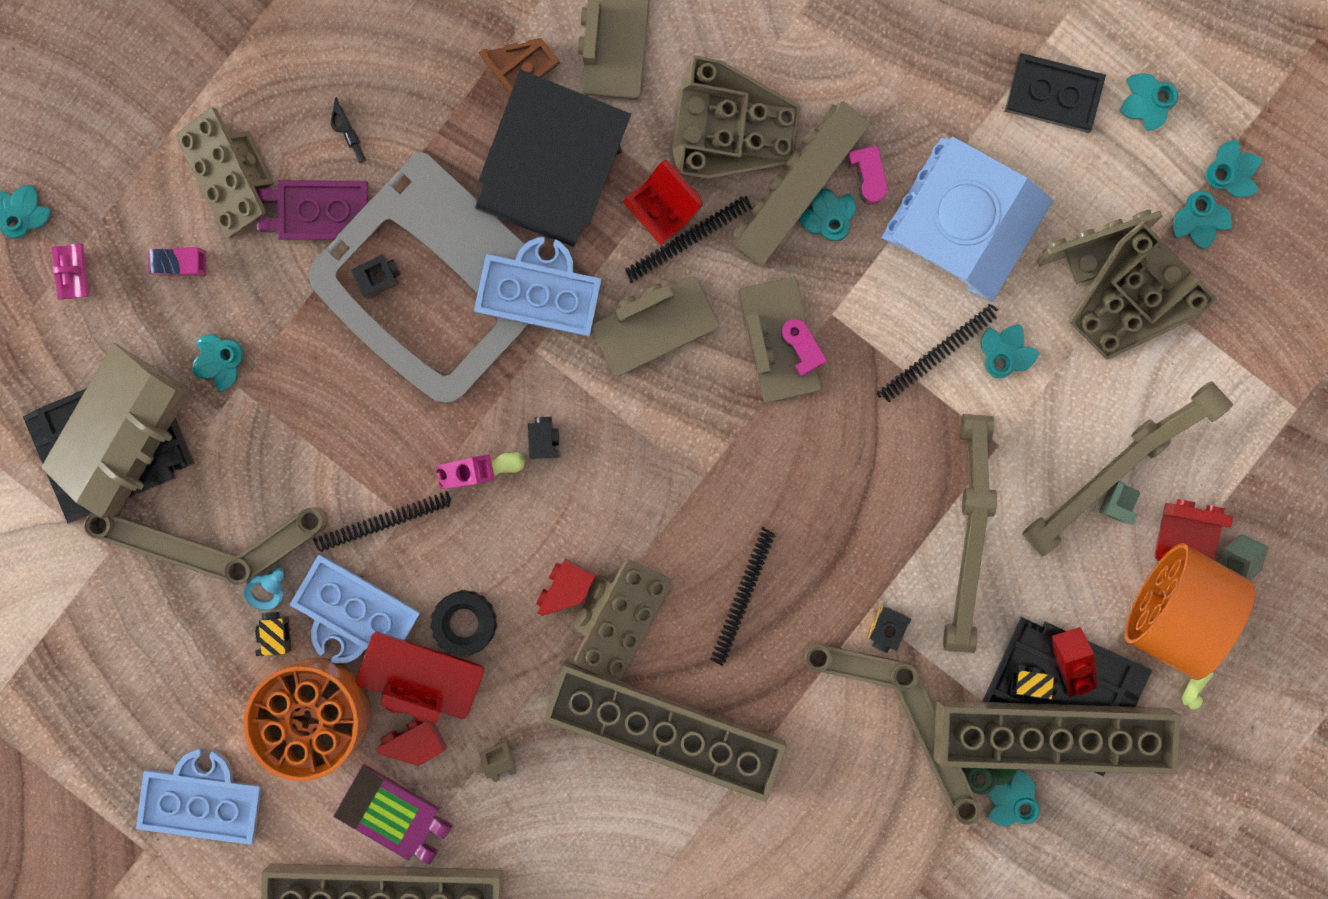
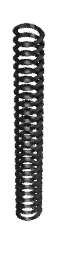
M740 196L739 200L735 199L734 203L730 202V207L725 205V210L720 209V213L715 212V217L710 215V220L705 218V223L700 221V226L695 224V229L690 227V232L685 230V235L681 233L680 238L675 237V241L670 240V244L665 243V247L660 246V250L656 249L655 253L651 252V258L646 255V261L641 258V264L638 261L635 263L636 267L631 264V270L626 267L625 271L630 280L629 282L633 284L632 277L638 281L637 274L643 278L641 269L645 274H648L646 266L650 271H653L651 263L655 268H658L656 260L660 265H663L660 256L665 262H668L665 253L672 259L673 256L670 250L677 256L678 253L675 247L682 253L683 250L680 244L687 250L688 247L685 241L692 247L693 244L689 236L694 243L698 242L694 233L702 240L703 238L699 230L707 237L708 235L704 227L712 234L709 224L717 231L714 221L722 228L719 218L727 225L724 215L732 222L729 212L737 219L733 207L742 216L738 204L747 213L743 201L751 209L752 206L748 197Z
M988 304V308H983V312L979 311L978 315H974V319L970 318L969 323L965 322V326H960V330L956 329L955 333H951V337L947 336L946 341L942 340L941 344H937V348L933 347L932 351H928V355H923V359L919 358L918 362H914V366L910 365L909 369H905V373H900V377L896 376L895 380H891V384L887 383L886 388L882 387V392L877 391L878 397L880 398L882 395L888 402H891L886 392L893 399H895V396L891 389L897 395H900L894 384L904 392V388L899 380L909 388L904 377L911 384H914L909 374L918 381L913 370L920 377H923L917 365L927 374L928 371L922 362L932 370L927 359L934 366H937L932 356L941 363L935 351L943 359H946V356L940 349L941 347L951 356L945 344L955 352L950 341L957 348H960L954 336L964 345L965 343L958 332L966 341H969L963 329L974 338L968 326L978 334L972 322L980 330H983L977 318L985 327H988L981 314L989 323H992L986 311L997 320L991 308L995 311H998V309L992 304Z
M445 491L446 502L443 494L440 492L441 505L435 494V506L432 498L429 496L430 509L424 498L425 510L420 500H418L420 513L413 502L412 506L415 516L411 511L410 505L407 504L409 517L404 507L401 506L404 520L398 508L395 509L398 521L393 510H390L393 524L387 512L384 513L387 525L382 514H379L382 528L376 516L373 517L376 529L371 518H368L371 531L363 519L365 533L360 522H357L360 535L352 523L354 537L349 526H346L349 539L345 534L344 528L341 527L340 530L344 542L337 529L335 533L338 543L334 538L333 532L330 531L333 546L326 533L324 537L327 547L323 542L322 536L319 535L322 550L315 537L313 541L316 548L323 552L324 549L329 550L330 547L340 546L341 543L345 545L346 541L349 543L351 540L356 541L357 537L360 539L362 536L367 537L368 533L371 535L373 532L378 533L379 529L382 531L384 528L389 529L390 525L392 527L395 524L400 525L401 521L406 523V520L417 519V515L419 517H422L423 514L428 515V511L430 513H433L434 510L439 511V507L441 509H444L445 506L449 508L452 499L448 491Z
M761 527V529L766 533H759L765 539L757 538V541L762 544L755 543V546L761 550L754 548L752 549L753 552L758 555H750L757 561L748 560L749 563L755 566L746 565L753 572L744 571L745 574L751 577L742 576V579L750 583L741 581L740 584L747 588L737 587L738 590L746 594L736 592L735 594L743 599L733 598L734 601L742 605L731 603L733 607L739 610L729 609L730 612L738 616L727 614V617L735 621L725 620L726 623L734 627L722 625L723 628L731 632L720 631L730 638L718 636L719 639L727 643L716 642L726 649L715 646L714 649L723 654L712 652V655L722 660L710 658L711 661L720 666H723L722 663L727 662L725 658L729 657L726 652L731 651L729 648L733 646L731 641H735L733 636L737 635L735 630H739L737 625L742 624L739 619H744L741 614H745L746 611L744 609L748 608L745 603H749L750 600L748 598L752 597V594L749 592H754L752 587L757 586L753 581H759L756 576H760L761 573L757 570H763L760 565L765 564L761 559H767V556L764 554H769V551L765 548H772L768 543H773L774 541L771 538L776 537L774 533L765 529V527Z

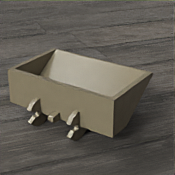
M113 343L41 468L77 504L100 518L118 515L132 490L136 491L137 488L142 490L144 484L139 478L146 466L151 464L152 456L160 442L165 440L170 442L172 435L167 430L191 390L118 344Z

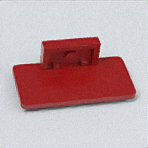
M374 632L371 635L356 677V684L359 687L381 693L380 705L392 713L399 714L403 712L413 715L416 720L421 722L432 721L437 723L440 713L460 719H465L468 716L484 674V668L480 664L390 635Z

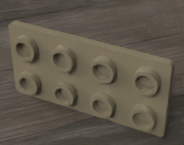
M209 108L176 134L225 238L234 236L266 213L256 190L268 188L273 184V181L249 131L228 133L217 109Z
M1150 209L1133 215L1134 219L1123 223L1122 219L1112 221L1106 224L1105 229L1095 233L1094 229H1089L1077 234V238L1072 241L1066 242L1065 238L1056 240L1048 244L1049 248L1043 250V255L1037 262L1039 266H1043L1067 258L1076 285L1094 279L1117 243L1141 221L1151 228L1163 217L1161 211L1151 213Z
M796 277L741 288L739 294L763 401L767 403L820 391L821 386L817 368L799 377L794 367L800 361L792 347L786 345L781 338V330L788 320L799 319L807 326Z

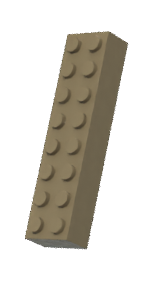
M566 661L561 669L543 722L767 802L787 748L785 740L622 681L600 676Z
M936 700L934 760L941 767L1178 774L1181 715L1169 708Z
M269 864L262 871L261 899H502L503 870Z

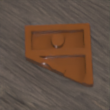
M542 38L528 40L522 44H508L503 48L493 50L484 49L479 52L481 58L510 95L520 69L542 78L560 64V61Z

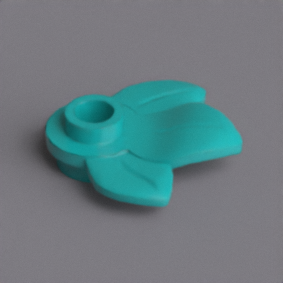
M1140 73L1131 75L1126 81L1133 94L1128 96L1123 102L1120 109L1121 114L1130 119L1143 118L1146 131L1161 127L1167 119L1168 110L1172 109L1178 101L1177 89L1169 82H1158L1151 74ZM1162 92L1166 95V102L1159 101L1158 93Z
M1238 140L1228 141L1219 147L1216 160L1207 167L1205 173L1206 180L1211 187L1226 189L1234 197L1251 196L1258 192V187L1250 177L1258 170L1262 158L1251 153H1240ZM1217 170H1221L1223 172V180L1217 179Z
M25 185L13 192L12 196L7 192L0 191V230L6 237L11 239L23 238L29 230L41 228L47 223L51 210L47 207L38 206V194L33 185ZM18 220V224L16 226L10 227V224L13 221Z
M822 188L812 200L813 209L805 210L800 216L799 222L811 234H822L827 240L833 242L843 240L850 231L849 221L856 213L855 201L851 194H846L837 199L830 190ZM834 222L840 224V227L836 230L830 228V225Z
M1196 191L1187 198L1185 208L1176 213L1172 225L1173 234L1176 238L1189 234L1193 243L1205 250L1214 241L1217 229L1227 230L1232 228L1231 215L1225 207L1216 204L1214 197L1209 192ZM1197 201L1203 202L1204 209L1202 211L1196 209L1195 204Z
M1021 325L1010 326L1003 330L1001 334L992 328H987L981 338V349L986 355L985 369L990 376L1005 378L1012 371H1025L1035 363L1039 351L1023 347L1024 334ZM997 358L1002 359L1004 362L1002 369H997L994 365Z
M214 334L200 337L196 340V344L202 353L193 362V374L199 378L213 377L219 392L229 389L238 378L237 366L241 364L244 358L243 347L233 339L222 340ZM226 349L231 353L230 359L226 356Z
M1017 770L1010 783L995 785L994 789L988 793L991 801L996 805L990 811L988 818L997 825L1010 826L1015 822L1030 824L1038 818L1040 806L1034 798L1035 784L1025 772ZM1028 804L1029 811L1027 813H1020L1021 805Z

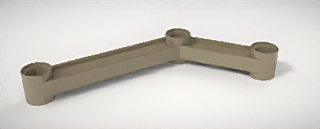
M1213 381L1205 384L1191 397L1192 402L1157 424L1150 419L1138 427L1131 435L1135 440L1046 521L1042 517L1038 518L1023 531L1022 535L1041 556L1047 555L1061 542L1062 539L1058 535L1147 455L1150 458L1156 457L1170 445V439L1206 417L1211 422L1216 421L1231 409L1233 403Z
M963 414L961 418L960 439L967 440L969 488H965L963 492L962 513L968 516L952 625H945L943 636L944 651L975 653L977 646V628L972 626L985 531L987 518L994 517L997 508V491L989 489L988 442L992 441L994 433L993 416Z
M318 507L306 508L239 555L118 515L103 518L106 521V529L102 533L97 528V521L100 517L92 513L84 521V530L92 538L227 581L232 585H240L249 582L252 578L323 531L328 524V517L326 512ZM309 513L315 514L318 518V525L315 529L310 528L306 523V517ZM238 563L242 564L246 569V575L243 579L237 577L234 571Z
M821 643L809 644L804 650L803 658L806 665L812 671L895 688L951 812L964 825H971L977 822L981 815V809L962 768L941 767L934 760L936 712L917 670L906 661L889 659ZM815 650H822L825 653V659L820 664L810 662V655ZM904 668L909 669L911 672L909 680L904 683L898 682L896 679L898 671ZM963 803H971L972 810L970 813L960 815L958 812L959 807Z

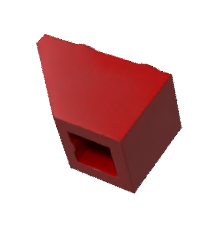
M567 559L563 561L562 565L556 563L549 576L550 579L554 580L549 591L543 589L536 602V605L540 606L537 614L544 616L582 603L597 574Z
M1081 627L1052 636L1054 655L1068 696L1084 695L1091 690L1097 689L1094 652Z
M414 719L406 724L407 730L399 734L394 730L381 737L382 743L375 749L379 755L419 766L443 753L447 745L434 722H421Z

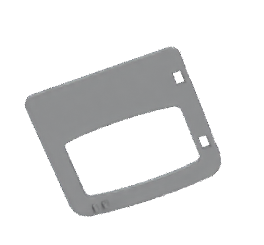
M419 152L411 156L395 176L381 188L337 235L336 239L314 260L309 270V281L312 289L326 305L388 365L433 400L449 403L462 397L529 324L497 317V323L451 374L443 376L423 363L382 328L355 301L337 279V273L343 265L388 220L397 223L431 249L477 294L486 254L516 259L519 250L525 244L495 216L475 209L477 199L428 154ZM406 176L411 183L399 194L393 187ZM344 242L350 249L339 260H336L331 254Z

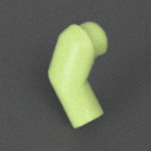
M519 452L499 455L491 461L494 477L499 473H516L521 471L525 465L524 455Z
M1213 672L1201 680L1190 679L1182 695L1184 705H1188L1191 710H1196L1202 705L1203 699L1199 696V693L1214 676Z

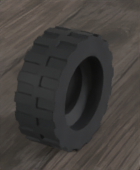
M460 590L449 594L436 605L431 615L432 623H430V629L433 632V639H436L438 642L437 645L445 649L447 653L456 654V656L460 657L464 655L471 656L483 650L493 639L495 629L497 628L496 612L493 611L492 604L483 595L480 596L474 591ZM459 609L471 610L477 616L478 628L470 637H458L451 631L450 618Z

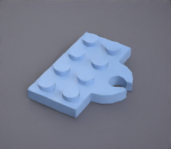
M544 237L528 241L519 250L515 260L486 254L474 313L587 337L590 336L601 278L573 273V260L570 252L560 241L555 239L553 247L556 254L553 259L548 261L541 259L538 254L539 249L544 245Z
M323 554L317 556L290 603V606L314 619L311 639L316 652L320 656L327 651L326 644L329 639H336L340 642L341 651L331 659V662L336 664L348 663L360 657L367 649L371 635L374 632L406 640L421 614L419 610Z
M198 748L184 755L176 764L174 772L146 769L143 772L136 829L252 845L255 842L262 785L234 781L233 769L228 759L219 751L214 749L210 753L209 757L212 762L210 771L200 769L198 760L203 754V748Z

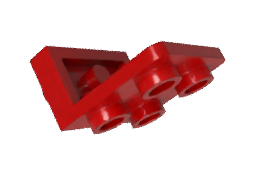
M667 160L662 161L648 180L623 200L626 207L660 246L682 230L703 206L698 192L687 184L681 177L679 170Z
M1177 499V504L1165 503L1154 553L1155 559L1160 561L1169 550L1178 544L1184 543L1215 560L1221 528H1231L1233 516L1224 514L1225 508L1206 505V510L1195 508L1196 502Z

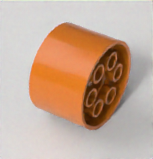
M1184 543L1178 544L1163 556L1141 587L1126 621L1125 641L1191 679L1201 680L1221 664L1241 635L1253 607L1255 598L1254 583Z
M316 657L293 662L265 678L252 692L247 702L243 719L246 743L257 762L270 773L291 781H310L324 777L344 763L364 741L371 722L370 699L367 690L356 684L357 675L341 663L336 664L332 663L331 659ZM294 674L296 685L295 693L292 692L285 680V677ZM330 681H333L340 689L330 698L326 695L323 696ZM304 685H310L314 688V699H308L303 694ZM276 695H281L286 699V709H280L276 706ZM327 704L337 707L339 712L337 718H332L326 712ZM266 710L275 715L276 718H266ZM309 711L311 712V717L316 719L308 724V719L302 716ZM337 723H353L351 734L336 729L335 726ZM271 725H277L281 729L282 736L280 739L274 738L270 734ZM301 732H309V734H302ZM322 734H328L332 737L333 747L323 746L320 740ZM283 741L288 744L284 751L279 747ZM294 744L301 745L304 748V758L294 755L292 748ZM313 749L321 754L324 761L316 762Z

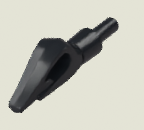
M336 97L330 120L331 128L336 132L344 134L348 147L353 148L359 163H363L366 161V158L359 146L361 142L352 129ZM336 114L341 118L340 126L335 125Z

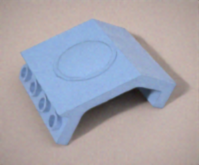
M953 136L950 140L940 138L924 167L918 173L909 192L903 198L894 217L888 223L881 238L888 244L917 254L963 281L969 286L967 290L973 295L993 302L1054 200L1027 177Z

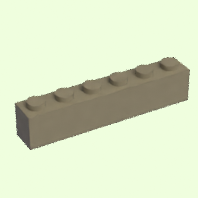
M844 101L837 103L836 106L831 104L821 116L824 121L818 129L813 127L803 140L806 143L800 153L796 150L786 162V165L789 167L782 176L778 174L768 186L771 190L765 199L759 198L750 210L753 213L747 223L742 221L732 235L736 238L731 244L758 265L765 264L871 124Z

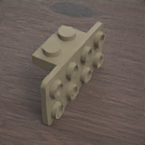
M588 0L587 8L582 7L581 25L585 26V37H579L578 55H583L584 61L582 82L584 94L627 99L639 98L649 0Z
M688 277L670 287L669 285L662 287L661 283L653 285L645 290V296L637 300L634 296L624 299L618 303L620 308L615 310L616 313L593 323L591 327L592 332L615 376H621L717 329L718 321L696 277Z
M630 559L623 562L613 582L599 575L596 582L591 586L589 596L582 609L578 611L573 625L576 630L585 636L573 659L574 663L600 676L621 681L671 585V579Z

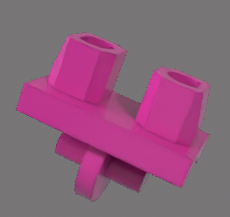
M79 243L51 247L54 266L52 274L55 275L57 299L89 297L84 245Z

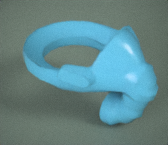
M273 568L270 571V575L256 576L247 582L244 588V597L247 603L258 610H270L276 607L279 602H282L284 596L282 590L283 568ZM261 584L266 591L274 594V597L268 601L257 599L252 592V588L255 585Z

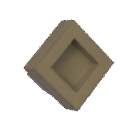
M507 741L480 752L482 769L487 779L491 778L494 782L500 780L499 774L507 770L510 775L516 774L511 748Z

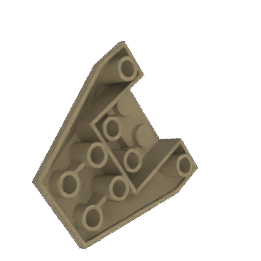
M692 56L678 95L672 145L676 168L679 170L680 175L709 179L786 165V162L795 151L800 105L723 61Z
M1141 221L1117 243L1069 322L1108 360L1195 319L1217 299L1157 234Z

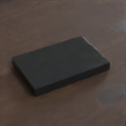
M1020 53L1004 112L1090 133L1094 124L1106 74Z

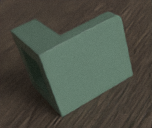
M1118 481L1108 490L1099 513L1125 524L1133 525L1138 514L1132 511L1140 492Z
M1240 535L1224 548L1220 564L1251 580L1262 570L1268 546L1245 535Z

